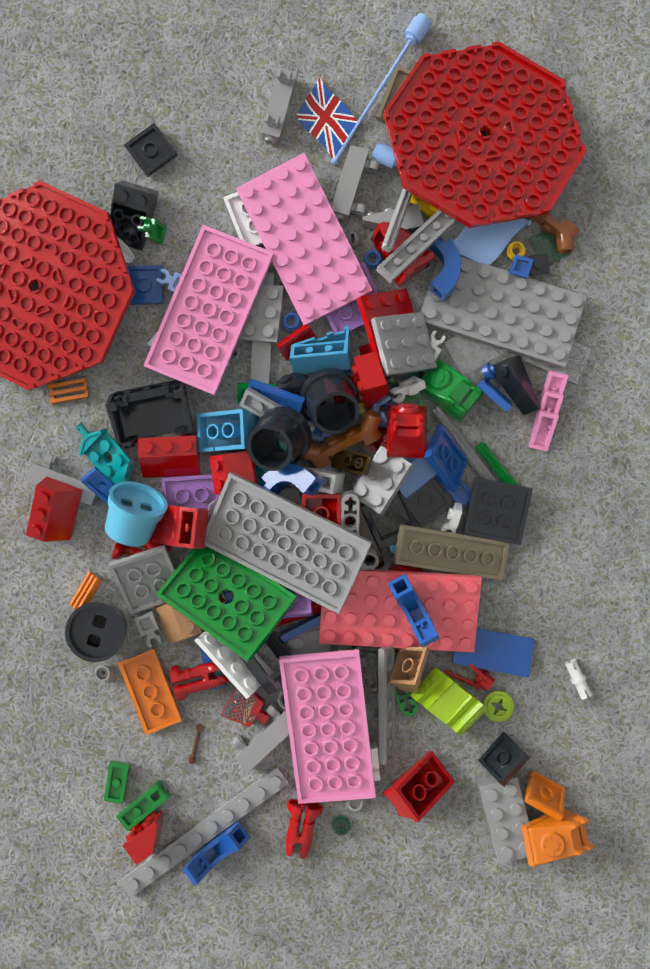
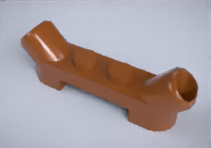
M550 214L529 217L532 222L540 225V228L545 233H550L555 237L558 253L568 254L575 249L574 238L578 235L579 228L567 217L562 223Z
M374 410L365 411L360 424L351 427L343 433L330 436L319 444L312 443L308 453L301 459L310 461L314 468L319 469L331 463L330 456L362 440L366 446L377 441L382 436V432L378 427L381 422L380 414Z

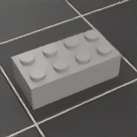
M515 775L505 787L493 776L477 780L476 785L494 853L499 864L526 858L527 854L521 826L528 823L529 820L517 776Z

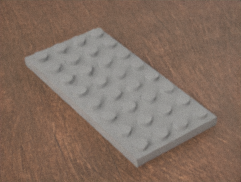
M460 256L461 271L457 286L444 302L430 290L429 286L421 310L426 325L562 369L565 368L587 296L531 278L517 277L509 274V271L478 263ZM438 259L431 282L443 269L440 259Z
M230 472L207 525L205 546L337 614L341 613L373 543L233 472Z

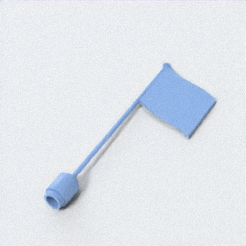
M377 143L372 158L391 169L393 165L397 167L392 147L385 143ZM524 218L471 229L465 226L453 243L456 245L461 256L478 263L490 265L499 257L512 237L525 225H531L532 220Z

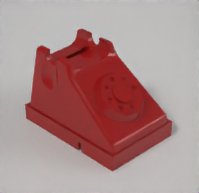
M385 221L377 225L371 237V241L377 251L383 254V261L412 235L406 229L400 227L391 252L383 251L382 244L390 225L389 222L385 223ZM426 250L395 279L398 287L403 286L408 280L429 267V262L436 257L434 252Z
M413 403L388 406L386 457L425 458L424 456L427 451V407Z
M428 751L420 760L391 783V786L383 791V796H386L398 811V816L413 819L414 822H420L455 781L435 753Z

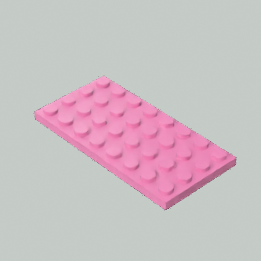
M305 153L236 188L266 250L274 252L272 262L303 325L310 324L356 301L358 297L373 292Z
M202 225L143 366L216 396L272 262L274 252Z
M359 649L280 656L279 663L298 804L376 798Z

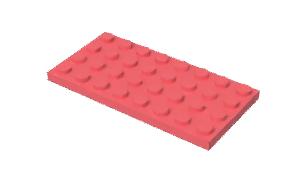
M360 570L340 614L321 605L319 644L405 649L407 647H421L405 613L395 600L388 585L390 581L406 574L422 600L440 637L439 640L425 647L430 650L474 652L482 577L478 575L393 570Z

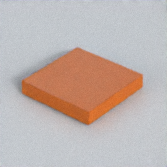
M531 769L527 776L525 803L560 821L564 814L565 787Z

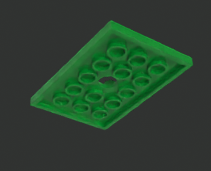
M205 546V549H192L156 593L158 598L248 663L297 600V596L275 581ZM223 591H232L234 593V599L231 603L222 604L220 602L219 596Z

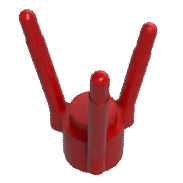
M470 664V668L477 673L474 677L476 682L448 670L444 671L447 675L467 683L477 690L482 688L484 691H487L495 682V679L489 675L490 673L487 670H479L473 664Z

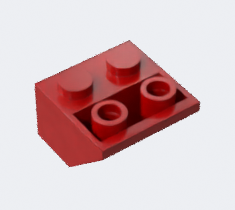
M377 352L354 357V365L351 366L352 377L358 388L359 401L364 403L365 409H368L387 394V383Z
M162 810L157 813L155 811L150 813L145 818L146 821L141 825L139 823L129 830L130 833L125 836L126 841L122 846L136 865L154 852L160 840L164 814Z

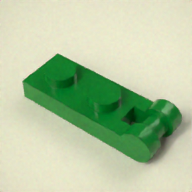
M160 780L116 815L127 831L131 830L171 796L168 790H164ZM154 792L160 796L157 800L152 796Z

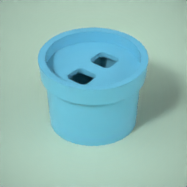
M126 481L113 485L108 495L109 509L105 531L111 539L123 545L142 546L147 544L152 537L157 523L162 520L168 508L165 497L156 489L138 482Z

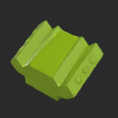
M437 667L422 681L418 693H411L410 695L461 736L488 709L471 692Z

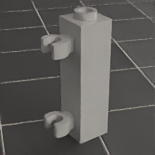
M280 67L278 69L261 131L262 140L267 144H281L298 82V75L295 71Z
M350 145L332 203V209L337 220L340 222L348 221L351 213L361 217L364 216L366 206L354 203L364 170L376 174L379 167V162L367 160L369 150Z
M46 453L42 465L33 463L28 468L26 473L27 482L37 485L46 476L83 489L80 501L96 506L99 497L87 488L80 479L52 469L57 458L56 456Z
M273 703L267 707L266 711L274 719L250 742L246 744L239 734L232 739V744L240 750L236 754L235 760L247 773L289 735L286 710L284 709L280 712Z

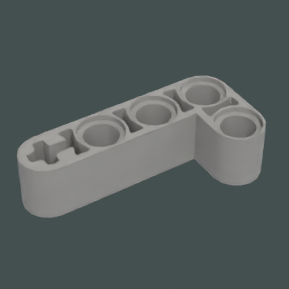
M349 490L344 492L341 498V526L359 535V496L355 491ZM349 497L353 498L352 510H348ZM352 516L356 521L353 524H347L345 519ZM370 548L367 555H372L375 559L372 562L364 561L360 570H372L377 567L379 560L376 550Z

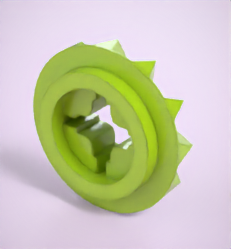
M497 690L489 693L484 698L483 704L488 708L484 713L490 720L503 722L511 717L514 711V703L506 692ZM499 701H501V705L503 706V708H505V710L498 708L497 711H495V707L493 706L492 702L498 703Z

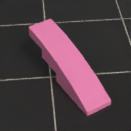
M553 370L548 371L539 402L541 409L537 410L531 433L530 448L548 451L559 418L558 413L564 397L563 392L569 377L566 373Z

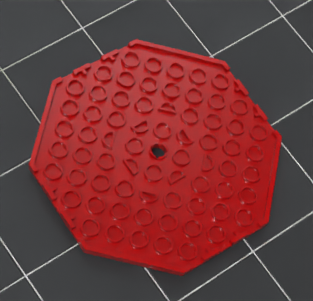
M493 42L491 45L483 47L482 45L468 46L466 49L458 51L456 49L444 50L440 54L434 55L430 53L422 54L383 113L403 189L470 229L549 214L587 152L585 144L583 145L581 141V131L573 115L574 109L570 96H567L564 79L501 42ZM485 130L490 135L482 137L480 131Z
M37 181L33 183V186L26 189L21 188L9 193V196L0 199V376L27 390H34L104 363L135 294V288L110 214L42 181ZM38 281L40 289L33 291L32 285Z

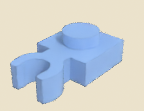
M161 269L160 272L165 274L166 278L164 280L157 278L156 282L161 285L168 284L167 290L174 293L181 274L175 272L171 276L166 269Z

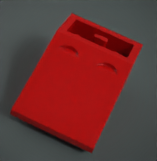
M168 505L162 520L157 523L153 532L152 542L183 548L205 549L209 510Z

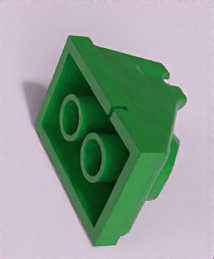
M438 358L436 361L437 367L429 370L422 378L425 381L426 388L419 392L460 423L484 393L478 386H474L468 378Z

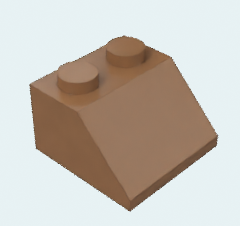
M168 604L155 608L168 644L184 640L204 631Z
M427 647L399 648L388 683L404 692L418 693L430 649Z

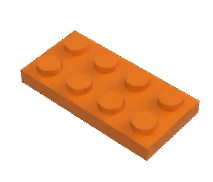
M156 648L118 662L145 735L183 720Z

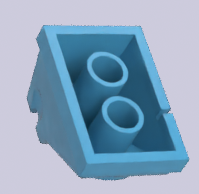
M247 409L196 414L198 452L247 449L248 437L256 427L260 417L248 412Z

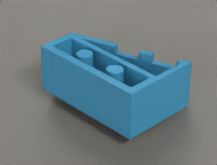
M344 327V331L334 334L332 331L326 333L327 336L316 340L313 337L291 344L290 361L294 372L300 374L315 373L326 368L351 370L353 340L350 327Z

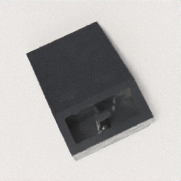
M122 180L115 183L110 217L117 237L127 246L143 250L146 232L139 231L137 227L144 225L140 216L153 219L159 191Z

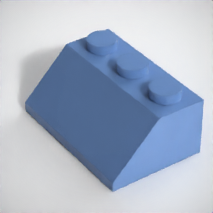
M427 432V448H428L429 443H430L431 438H432V437L429 435L428 432ZM403 458L414 465L399 489V492L406 500L437 475L425 458Z

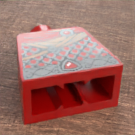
M237 688L221 713V716L248 727L251 726L254 719L265 725L270 717L266 711L261 709L265 700L257 692H254L246 699Z

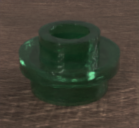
M338 815L332 820V830L337 835H345L350 831L351 822L345 815ZM339 822H344L345 825L341 828L338 827L337 824Z

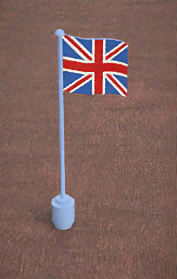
M419 13L411 21L404 33L407 44L358 121L347 106L328 90L321 78H319L296 116L299 122L325 148L332 158L331 163L333 165L338 164L337 160L410 44L419 45L430 29L431 21L426 15Z

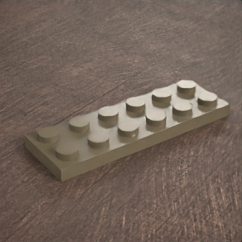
M400 524L393 563L503 580L510 543Z

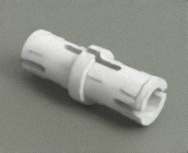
M572 659L570 663L567 661L565 666L570 673L571 682L575 684L582 700L587 699V695L591 697L593 694L586 683V676L582 674L577 660Z

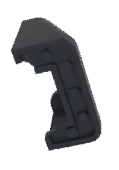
M171 380L117 391L108 397L106 408L116 442L120 447L132 448L138 442V438L174 431L176 435L190 436L191 433H194L185 383Z

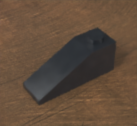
M520 355L507 358L493 365L499 383L523 415L541 409Z

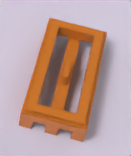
M86 378L47 385L51 404L90 397ZM83 383V386L54 391L55 388ZM84 390V394L55 399V395Z
M88 571L71 600L70 606H73L72 608L76 610L78 607L90 603L102 580L96 574Z

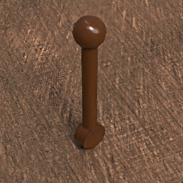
M202 724L196 726L195 742L191 757L188 759L190 764L196 762L195 754L200 733L204 729Z

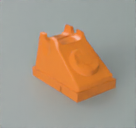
M564 807L563 818L560 821L544 814L522 825L521 829L529 866L536 867L564 858L582 855L585 853L584 850L593 849L594 845L588 840L585 826L589 820L568 811L567 807Z

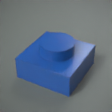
M515 254L509 274L528 279L534 259Z

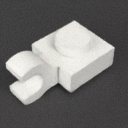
M413 376L399 383V387L392 388L390 392L394 395L398 393L397 397L392 399L393 402L398 404L404 400L407 394L409 396L416 395L419 391L425 389V381Z
M454 502L453 508H449L447 513L449 522L442 526L441 531L451 530V533H456L462 515L461 503Z

